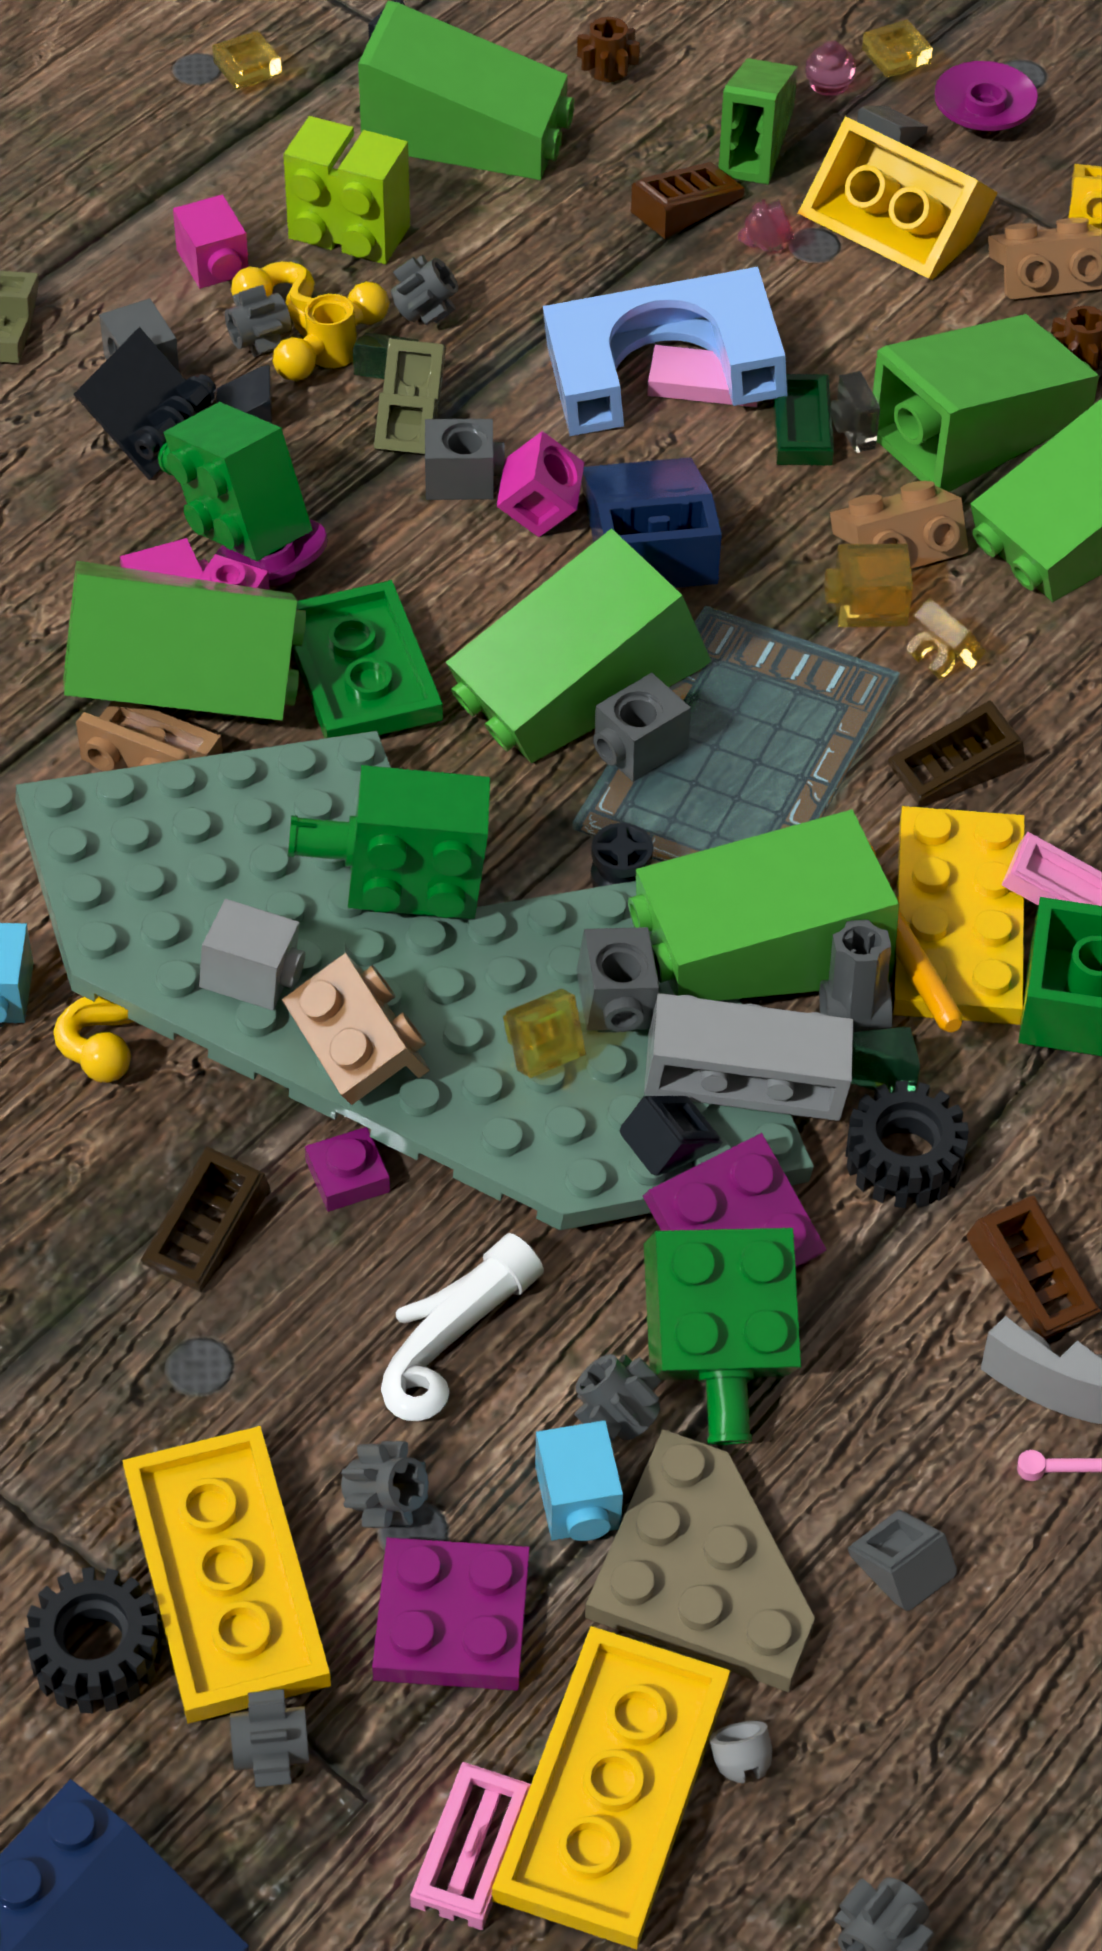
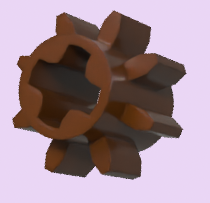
M602 17L590 23L589 35L578 34L577 57L582 58L581 70L589 71L593 78L602 82H615L627 76L628 64L638 65L640 59V42L635 41L636 30L634 28L628 29L627 24L623 20L615 17Z
M1077 306L1067 313L1066 320L1055 317L1051 333L1062 345L1081 361L1086 362L1095 372L1100 365V361H1102V311L1092 306Z

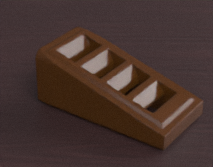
M707 162L645 177L632 184L631 213L666 239L744 197L745 188L712 162Z
M1034 1195L978 1219L966 1234V1238L979 1260L1033 1332L1040 1335L1044 1340L1089 1320L1101 1312ZM1019 1233L1025 1242L1010 1248L1005 1239ZM1032 1254L1040 1261V1263L1025 1270H1022L1018 1263V1260ZM1049 1274L1056 1284L1035 1293L1030 1282ZM1065 1295L1072 1306L1049 1316L1043 1304Z

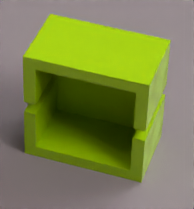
M309 116L283 154L288 238L333 250L336 243L341 244L342 253L386 265L410 227L408 141L363 130L339 168L335 169L333 168L354 136V127Z

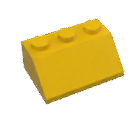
M845 116L798 214L933 280L974 241L998 193L979 180Z

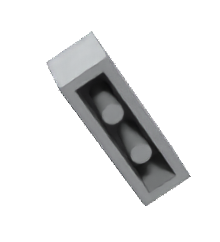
M658 993L648 1034L644 1095L688 1096L692 1102L840 1121L852 1082L853 1019L828 1016L817 1012L804 1013L767 1008L757 1004H737L700 999L690 995L677 996Z

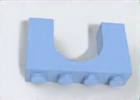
M758 267L543 306L547 347L570 436L624 426L621 388L616 369L621 361L634 350L660 341H684L713 351L722 365L733 406L787 396L785 352Z

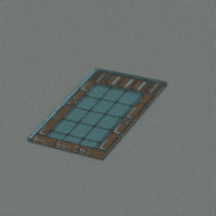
M705 606L695 621V625L711 662L703 669L669 687L691 707L689 748L634 782L615 765H607L575 817L573 830L594 837L600 829L609 824L621 822L634 824L644 829L650 835L654 846L653 859L663 862L822 818L897 685L900 672Z

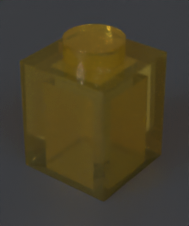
M838 544L835 568H826L824 582L826 604H836L838 627L908 626L913 589L908 544Z

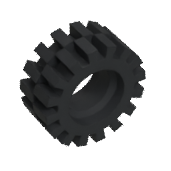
M896 1081L894 1093L890 1094L886 1084L875 1087L874 1098H871L866 1093L859 1100L858 1110L853 1108L850 1117L845 1157H848V1172L850 1176L857 1174L856 1185L862 1192L873 1185L872 1199L883 1204L887 1194L896 1196L894 1207L906 1208L907 1197H915L917 1208L929 1205L930 1193L940 1201L948 1195L949 1185L953 1188L956 1187L960 1180L961 1171H963L969 1129L968 1123L962 1122L964 1112L958 1104L948 1109L950 1096L940 1090L935 1098L929 1097L930 1085L919 1082L917 1092H909L908 1081ZM893 1133H911L925 1139L932 1149L923 1155L904 1156L886 1148L881 1140L883 1137Z
M95 1567L82 1568L84 1581L79 1583H73L69 1572L57 1577L60 1592L57 1594L46 1585L38 1594L41 1608L33 1605L30 1606L27 1613L29 1628H24L33 1675L37 1677L39 1688L43 1693L49 1696L54 1691L57 1705L66 1709L69 1708L73 1699H77L80 1713L93 1714L94 1700L103 1699L105 1710L108 1712L118 1709L117 1694L123 1692L130 1702L139 1697L141 1694L138 1681L141 1680L148 1685L151 1684L156 1676L154 1663L160 1664L162 1649L157 1613L155 1614L154 1602L149 1593L147 1592L142 1595L140 1583L131 1576L122 1585L120 1572L114 1569L107 1568L104 1581L97 1580ZM107 1621L115 1624L120 1629L122 1638L117 1649L99 1659L83 1660L75 1658L65 1647L69 1633L86 1622Z

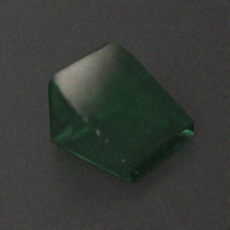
M365 332L355 341L353 346L354 375L384 379L388 340L399 339L418 342L419 340Z
M911 1027L853 1033L851 1083L875 1091V1087L886 1084L891 1094L895 1092L896 1081H908V1091L916 1092L920 1061Z

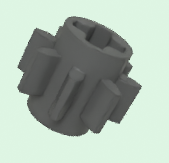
M423 255L417 259L412 257L393 271L400 283L391 289V297L399 312L407 320L416 322L422 318L424 324L429 325L431 322H439L456 309L449 298L458 292V283L449 267L440 259L433 258L427 262Z
M263 285L233 295L232 298L236 306L225 310L226 327L233 344L238 349L250 346L253 357L274 351L282 341L281 335L290 333L292 329L290 314L282 296L279 293L266 296Z
M626 1354L622 1355L619 1360L615 1355H604L591 1363L583 1371L576 1383L577 1397L584 1404L575 1412V1416L583 1424L606 1420L610 1441L614 1440L617 1435L622 1440H631L646 1431L659 1414V1397L652 1390L657 1387L661 1379L640 1357L632 1361Z
M405 1441L359 1444L357 1446L359 1458L350 1462L346 1469H342L341 1472L343 1475L341 1488L345 1499L344 1507L363 1511L361 1520L362 1527L388 1528L390 1525H411L413 1523L411 1511L418 1509L428 1498L429 1482L425 1470V1462H419L414 1458L407 1457L408 1442Z
M284 1689L248 1693L249 1712L230 1713L234 1771L253 1769L256 1788L291 1784L290 1765L309 1763L305 1706L286 1708Z
M890 1877L884 1878L876 1889L861 1878L839 1905L841 1910L834 1918L836 1923L845 1928L838 1936V1944L842 1951H927V1944L934 1936L933 1931L923 1925L930 1916L929 1908L925 1901L910 1886Z

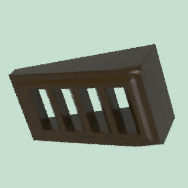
M991 700L888 758L890 768L919 807L926 806L1004 775L1026 763L1023 741ZM987 739L991 746L983 750L978 742ZM965 747L972 755L966 761L957 752ZM945 756L953 768L944 772L935 759ZM924 764L934 779L924 784L913 770L914 767Z
M206 1146L141 1258L142 1264L202 1292L269 1192L270 1186L265 1173ZM218 1184L237 1194L231 1202L211 1191ZM204 1204L225 1215L222 1221L218 1223L197 1213V1211ZM190 1224L213 1236L207 1245L182 1233L183 1230ZM175 1244L200 1256L195 1268L167 1255L171 1247Z

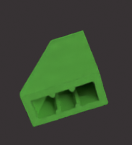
M747 58L726 84L723 91L719 168L732 179L769 185L794 110L798 66Z

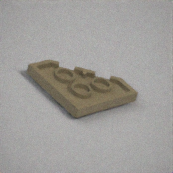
M662 1429L585 1604V1618L789 1692L811 1638L815 1617L729 1453Z

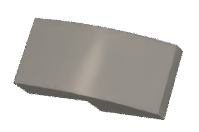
M1006 1316L988 1332L981 1364L982 1371L1007 1388L1043 1407L1073 1418L1102 1424V1355L1093 1353L1077 1340L1059 1357L1052 1352L1048 1343L1040 1335L1030 1330H1023Z

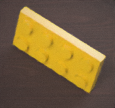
M902 806L899 824L897 900L900 912L963 1016L962 1020L1020 1025L1023 1011L1024 897L1002 886V882L1016 849L1024 837V815ZM895 953L893 1015L933 1018Z
M261 1426L122 1460L187 1724L249 1708L248 1693L284 1689L285 1699L330 1687L329 1667Z
M590 1626L493 1884L492 1901L637 1950L706 1752L709 1738L729 1685L730 1670Z

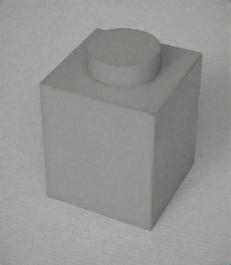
M225 899L202 944L199 987L274 1010L284 987L291 989L296 987L304 966L306 953L297 949L299 922Z

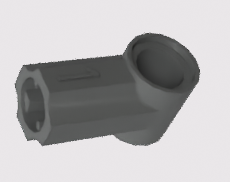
M869 920L847 921L845 927L840 932L833 934L829 980H822L819 988L820 1013L828 1016L853 1019V1036L891 1032L892 1001L888 982L891 943L888 930L877 928Z

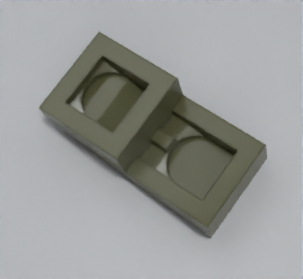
M0 270V362L19 363L37 299L38 273Z
M399 339L388 340L383 393L380 392L374 449L425 455V419H437L446 346L444 344Z

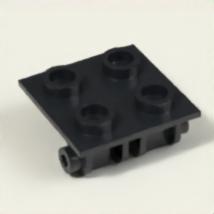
M139 327L73 395L149 480L161 469L158 456L160 449L167 442L164 431L209 408L215 399L216 385L210 377L203 374L198 377L192 376L185 380Z

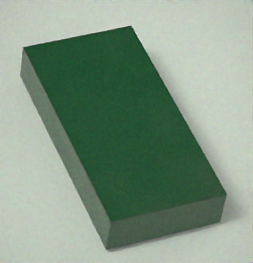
M786 374L787 396L773 399L776 464L832 466L834 446L828 374Z

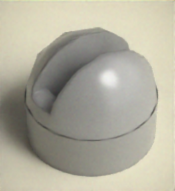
M745 1721L731 1724L715 1731L709 1738L718 1770L730 1781L745 1783V1771L750 1769L753 1770L756 1778L760 1779L765 1776L772 1764V1743L767 1724L764 1722Z

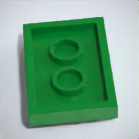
M392 580L297 601L296 609L306 611L305 632L302 646L292 645L291 651L324 739L377 731L378 735L443 720L442 701Z

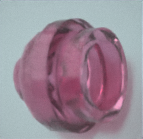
M834 40L827 41L822 46L816 48L809 56L805 65V74L811 88L823 95H838L849 88V84L856 75V60L851 52L846 50L842 44Z
M765 199L755 203L752 207V213L748 214L745 218L744 228L739 231L737 236L738 241L743 242L745 245L753 248L759 247L761 250L770 253L785 249L784 243L795 239L780 199L768 204Z

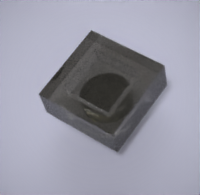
M861 371L839 375L837 399L831 403V416L834 427L838 433L844 432L855 453L876 449L881 407Z

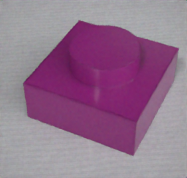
M367 1127L305 1146L306 1163L327 1212L390 1192L389 1175Z

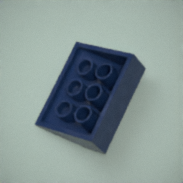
M72 1779L59 1790L0 1854V1951H249V1945L128 1823Z

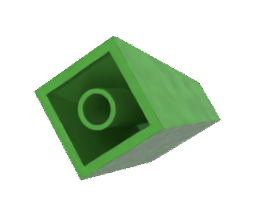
M387 2L358 63L361 133L363 130L408 141L409 157L541 180L549 160L556 161L561 147L562 128L569 129L572 123L575 100L573 97L567 96V74L398 2Z
M1027 314L886 345L877 350L868 434L920 481H932L935 483V486L950 492L1058 434L1094 405L1099 375L1086 362L1081 361L1062 345L1052 333L1042 328Z
M1102 398L970 503L975 525L972 534L980 548L991 557H995L998 554L1010 565L1013 574L1025 588L1031 591L1037 588L1052 602L1102 574Z
M611 528L446 661V664L458 683L451 688V691L461 706L472 717L481 712L489 720L485 723L487 730L506 752L515 746L530 763H533L595 728L596 705L648 674L653 673L666 686L670 687L703 669L711 662V659L683 595Z
M76 561L63 675L64 695L283 721L284 705L294 706L296 702L299 671L289 669L292 645L302 646L306 611L296 609L297 600L292 593Z
M853 809L636 869V896L629 897L628 899L631 919L635 928L648 927L659 983L668 981L674 995H690L700 999L722 1001L819 991L820 982L822 980H829L833 934L840 932L845 927L846 922L852 920H869L877 928L888 930L891 943L888 982H893L899 902Z

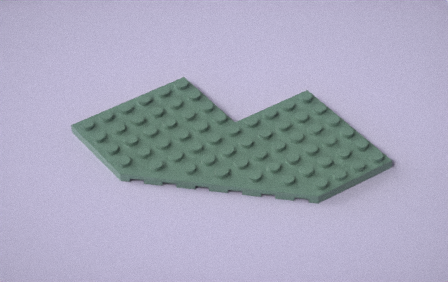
M377 731L16 784L15 802L73 992L92 1001L101 996L127 1009L128 1019L173 1041L180 1035L208 1049V1058L253 1080L260 1074L288 1088L289 1098L334 1120L341 1114L371 1129V1138L416 1160L423 1154L453 1169L452 1178L501 1201L504 1195L537 1210L536 1219L558 1230L651 1213L643 1198V1195L649 1189L760 1133H763L790 1184L796 1185L809 1182L814 1166L790 1114L693 1102L721 1137L720 1139L723 1143L718 1150L671 1172L657 1176L652 1175L621 1136V1125L643 1096H647L644 1095L649 1029H633L625 1032L613 1030L586 1031L576 970L584 929L635 928L629 911L628 899L629 897L636 896V881L480 906L476 909L475 919L440 918L430 915L375 912L372 910L348 908L350 867H345L346 860L301 856L288 857L291 815H296L300 818L349 822V817L356 815L361 765L391 768ZM225 899L299 922L297 949L306 953L304 966L294 989L284 987L274 1010L199 987L202 944ZM344 953L363 971L373 965L387 981L396 996L387 1004L396 1017L403 1012L424 1038L426 1045L419 1049L418 1052L430 1069L429 1072L418 1078L405 1066L353 1105L341 1096L282 1001L284 997ZM658 981V993L674 995L668 981L663 983ZM740 999L722 1000V1002L742 1004Z

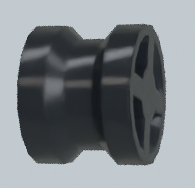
M621 822L609 824L597 832L593 837L591 846L593 862L590 879L593 888L636 881V869L651 865L654 846L650 835L644 829L634 824Z

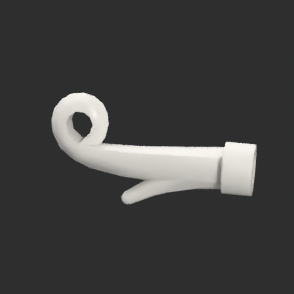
M507 1233L483 1255L484 1261L470 1273L441 1291L425 1299L403 1306L396 1311V1318L400 1323L405 1324L426 1319L412 1332L392 1357L383 1376L381 1386L383 1399L386 1407L395 1416L406 1421L419 1422L439 1413L448 1400L449 1388L446 1380L439 1373L426 1366L510 1295L522 1294L543 1274L544 1268L540 1259L521 1238ZM412 1387L428 1389L422 1396L412 1397L406 1394V1389Z

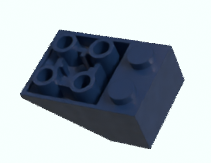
M691 457L584 467L581 482L593 543L612 528L674 588L718 584L721 529L712 492Z

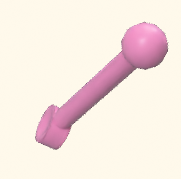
M1026 1450L1018 1458L1017 1471L1023 1479L1028 1481L1039 1480L1045 1472H1102V1458H1045L1036 1450Z

